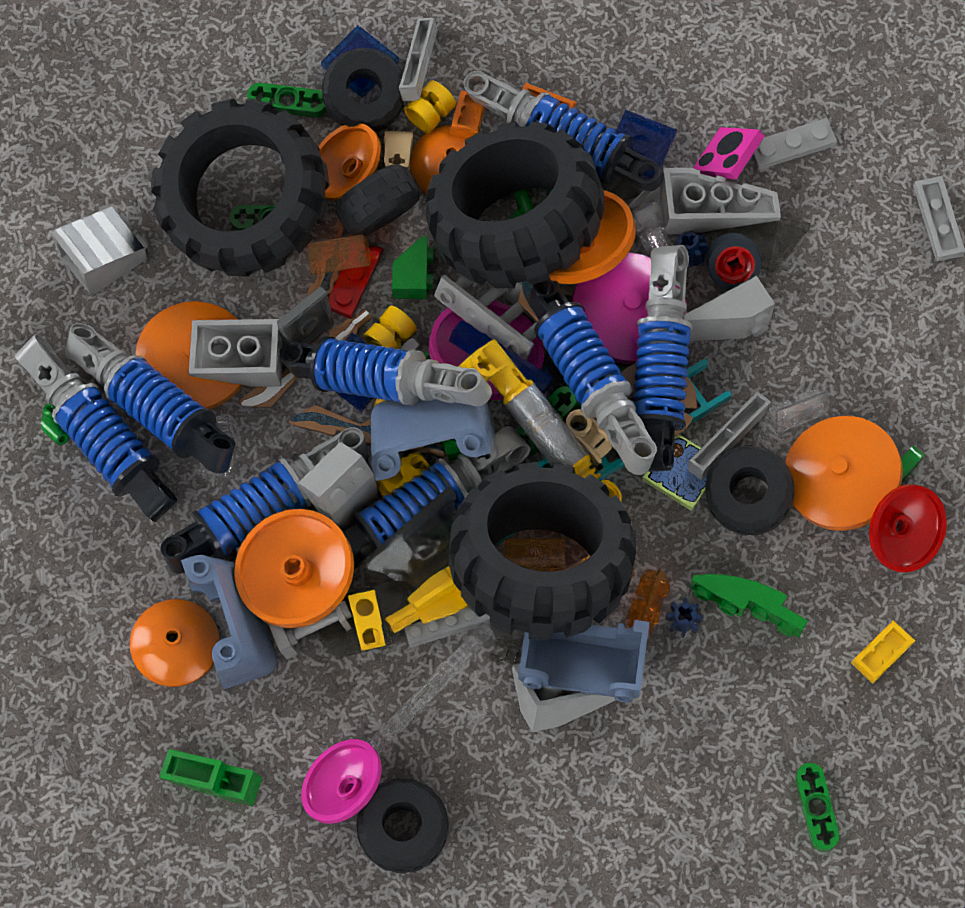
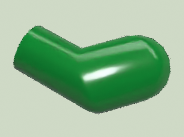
M527 189L514 192L518 208L514 215H510L509 219L521 216L534 209Z
M47 404L42 409L41 428L57 445L62 446L68 441V434L53 420L52 412L55 409L54 405Z

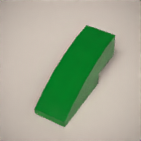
M172 749L168 750L159 776L160 779L251 807L254 805L262 781V777L252 770L227 765L220 760Z

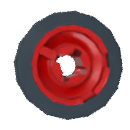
M728 233L718 237L711 243L706 253L705 262L711 279L716 285L726 290H731L755 276L758 277L761 272L762 260L759 250L750 238L742 234ZM736 257L738 258L737 265L731 266L728 264V261L731 262Z

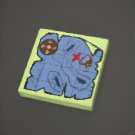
M678 434L674 440L673 468L670 471L647 472L643 476L642 481L692 511L705 492L707 475L700 480L687 469L689 460L701 448Z

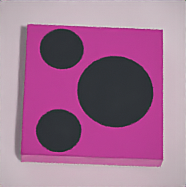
M720 127L693 168L701 170V174L716 178L718 175L726 179L736 180L765 136L758 129Z

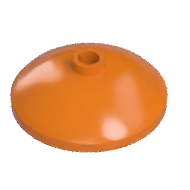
M362 123L354 127L343 125L331 132L318 146L321 158L327 165L330 184L327 190H325V199L337 201L356 184L375 173L380 160L381 144L378 135L369 126Z
M451 125L434 128L431 133H425L412 150V157H410L411 174L425 194H427L432 176L439 174L441 161L452 150L458 152L465 146V140L468 139L450 135Z
M182 599L161 601L144 611L134 624L130 636L131 657L137 669L148 680L167 687L185 686L199 680L212 668L214 664L212 649L220 641L219 631L212 616L200 605ZM172 633L178 635L177 640L174 642L167 640L168 636Z

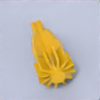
M448 566L425 581L407 598L409 605L386 617L385 621L390 631L395 634L419 619L425 624L456 614L468 607V605L461 597V591L453 583L450 567Z

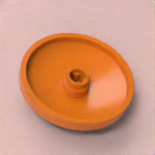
M603 190L604 212L598 234L590 248L582 247L580 249V259L565 271L560 267L549 273L550 280H555L560 284H575L593 280L611 271L627 256L634 243L636 226L630 208L620 197Z
M190 301L175 304L159 312L147 323L139 336L135 356L144 357L147 363L168 378L170 382H173L178 388L182 389L185 394L191 396L193 401H197L206 409L215 408L231 399L240 390L242 385L189 375L192 320L238 319L222 307L207 302Z
M855 416L832 417L812 425L796 439L785 461L793 477L795 494L793 506L814 525L836 531L853 530L870 524L879 502L890 491L901 486L903 477L901 457L892 438L877 424Z
M306 509L285 510L261 521L242 542L235 562L236 588L248 609L264 622L283 628L304 627L325 618L342 602L352 582L354 556L347 537L331 519L321 513Z

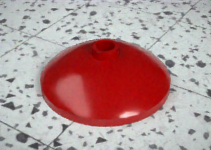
M916 484L899 486L883 497L873 513L869 528L871 549L883 566L896 572L907 573L924 567L935 557L944 541L947 527L946 512L940 498L932 490Z

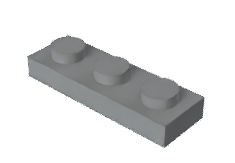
M824 118L764 137L752 157L757 169L761 170L836 146L837 140L828 119Z
M939 176L915 181L913 187L936 262L964 256L965 248L943 177Z

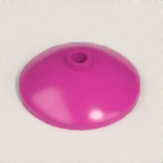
M359 739L345 740L325 750L308 770L302 785L301 800L308 815L320 823L334 824L351 818L360 812L372 799L379 785L382 765L378 752L369 743Z

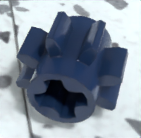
M692 231L683 233L681 236L679 235L677 244H675L686 247L689 256L688 265L690 267L703 263L709 248L704 235L700 234L697 236Z
M684 598L683 603L679 605L672 602L670 608L674 613H667L665 616V620L672 621L669 631H680L682 638L685 637L686 632L689 630L696 634L698 627L695 622L700 623L703 621V615L696 612L699 604L691 605L687 603V598ZM679 615H690L689 621L687 619L680 621Z

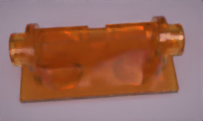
M658 569L657 572L646 570V573L642 574L635 594L645 597L644 601L633 599L627 615L629 620L628 626L630 627L634 626V620L650 622L649 634L652 633L654 625H657L660 620V607L663 598H666L670 591V580L661 569Z

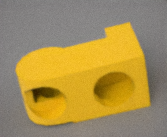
M415 452L407 457L401 458L400 470L395 476L379 481L375 480L377 490L383 498L385 495H392L393 490L396 488L401 489L405 482L411 483L413 477H421V473L424 470H429L430 465L421 452Z
M375 590L349 595L348 601L361 651L385 646Z

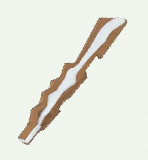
M363 310L355 318L347 319L330 330L328 334L330 337H335L338 341H352L356 338L358 330L372 317L366 310ZM287 369L282 373L281 386L256 387L240 400V405L272 408L298 378Z

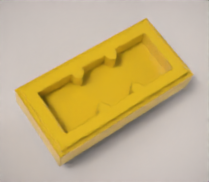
M893 620L852 660L851 664L874 684L914 644L915 640Z

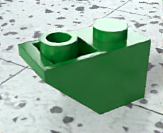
M428 236L420 237L393 261V299H427V290H433V273H427L428 264H433V247H428Z

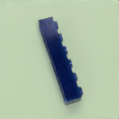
M461 320L452 330L449 342L471 355L493 339L474 328L470 323ZM499 343L527 380H532L544 395L549 389L553 378Z

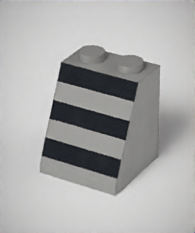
M112 206L61 226L51 232L59 256L91 297L147 260L145 252L147 244L140 234L134 235L129 229L131 224L123 213L118 215Z

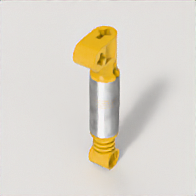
M496 339L491 340L476 350L458 366L474 368L479 371L486 382H492L502 395L503 404L507 407V410L511 412L514 419L518 421V424L523 427L525 433L533 440L534 445L544 454L543 456L549 461L551 466L554 467V463L574 467L576 475L586 478L591 474L600 480L601 474L596 475L594 473L597 469L595 467L593 469L590 468L592 465L590 462L591 456L584 449L583 444L577 440L576 435L566 426L561 416H558L559 413H556L550 402L544 398L545 395L539 391V388L535 386L536 384L524 377ZM603 479L601 482L606 484L610 492L609 498L617 496L621 502L622 495L618 486L610 480Z

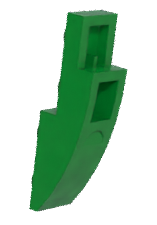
M718 574L694 575L689 588L694 590L693 594L697 598L708 602L710 599L718 604V608L728 616L734 617V615L742 617L746 608L751 610V615L762 622L769 620L777 625V630L788 637L795 635L798 638L808 620L783 606L788 595L759 582Z

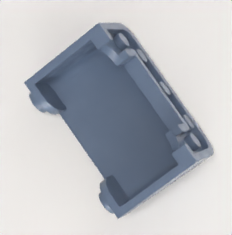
M419 399L418 403L413 406L387 400L378 403L371 413V466L375 480L391 478L399 472L401 467L400 451L455 438L460 452L468 457L490 454L497 430L488 401L481 406L455 402L447 403L437 399L433 401Z
M196 555L181 560L192 593H204L209 597L211 603L219 600L221 602L231 636L218 641L213 646L212 659L223 690L272 673L276 667L277 659L266 624L254 615L242 601L235 583V563L205 555Z
M634 620V626L628 629H624V624L618 623V628L591 625L586 632L566 638L564 632L552 633L550 640L528 639L529 633L525 632L518 679L523 682L525 687L530 689H540L541 686L610 696L619 702H632L633 699L640 696L650 622Z

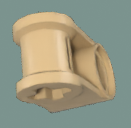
M385 131V168L390 165L400 164L410 171L413 132Z
M581 409L573 410L568 414L566 426L572 430L577 440L591 456L590 462L598 466L601 463V458L611 449H615L611 445L606 432L599 428L594 418L584 417ZM580 422L586 428L582 431H576L571 427V424Z

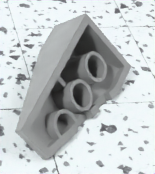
M663 168L660 217L663 235L683 234L690 231L693 233L708 232L778 221L781 218L778 193L747 183L739 185L725 181L726 178L717 175L715 178L701 174V170L694 168Z
M515 664L512 667L520 712L532 732L559 727L615 701L614 697L550 687L541 686L540 689H530L525 687L523 682L518 679L520 664ZM642 676L641 688H644L647 682Z

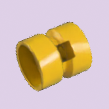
M430 80L422 89L420 99L410 101L404 107V113L410 122L422 132L431 133L441 122L440 117H446L457 104L449 90L439 82Z
M391 305L379 317L380 323H374L363 334V338L367 344L385 346L386 348L391 347L397 350L402 347L401 342L406 343L417 332V327L406 313Z

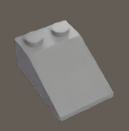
M755 276L684 315L683 319L692 323L693 326L690 341L742 339L752 334L754 337H757L769 328L768 325L775 303L758 277Z
M279 319L192 320L189 375L251 387L281 386L282 362L279 359V351L283 344L277 325Z
M342 442L336 445L298 482L318 513L331 519L342 532L346 531L354 523L352 517L354 513H359L363 509L371 507L379 499L375 477L368 464L360 454Z

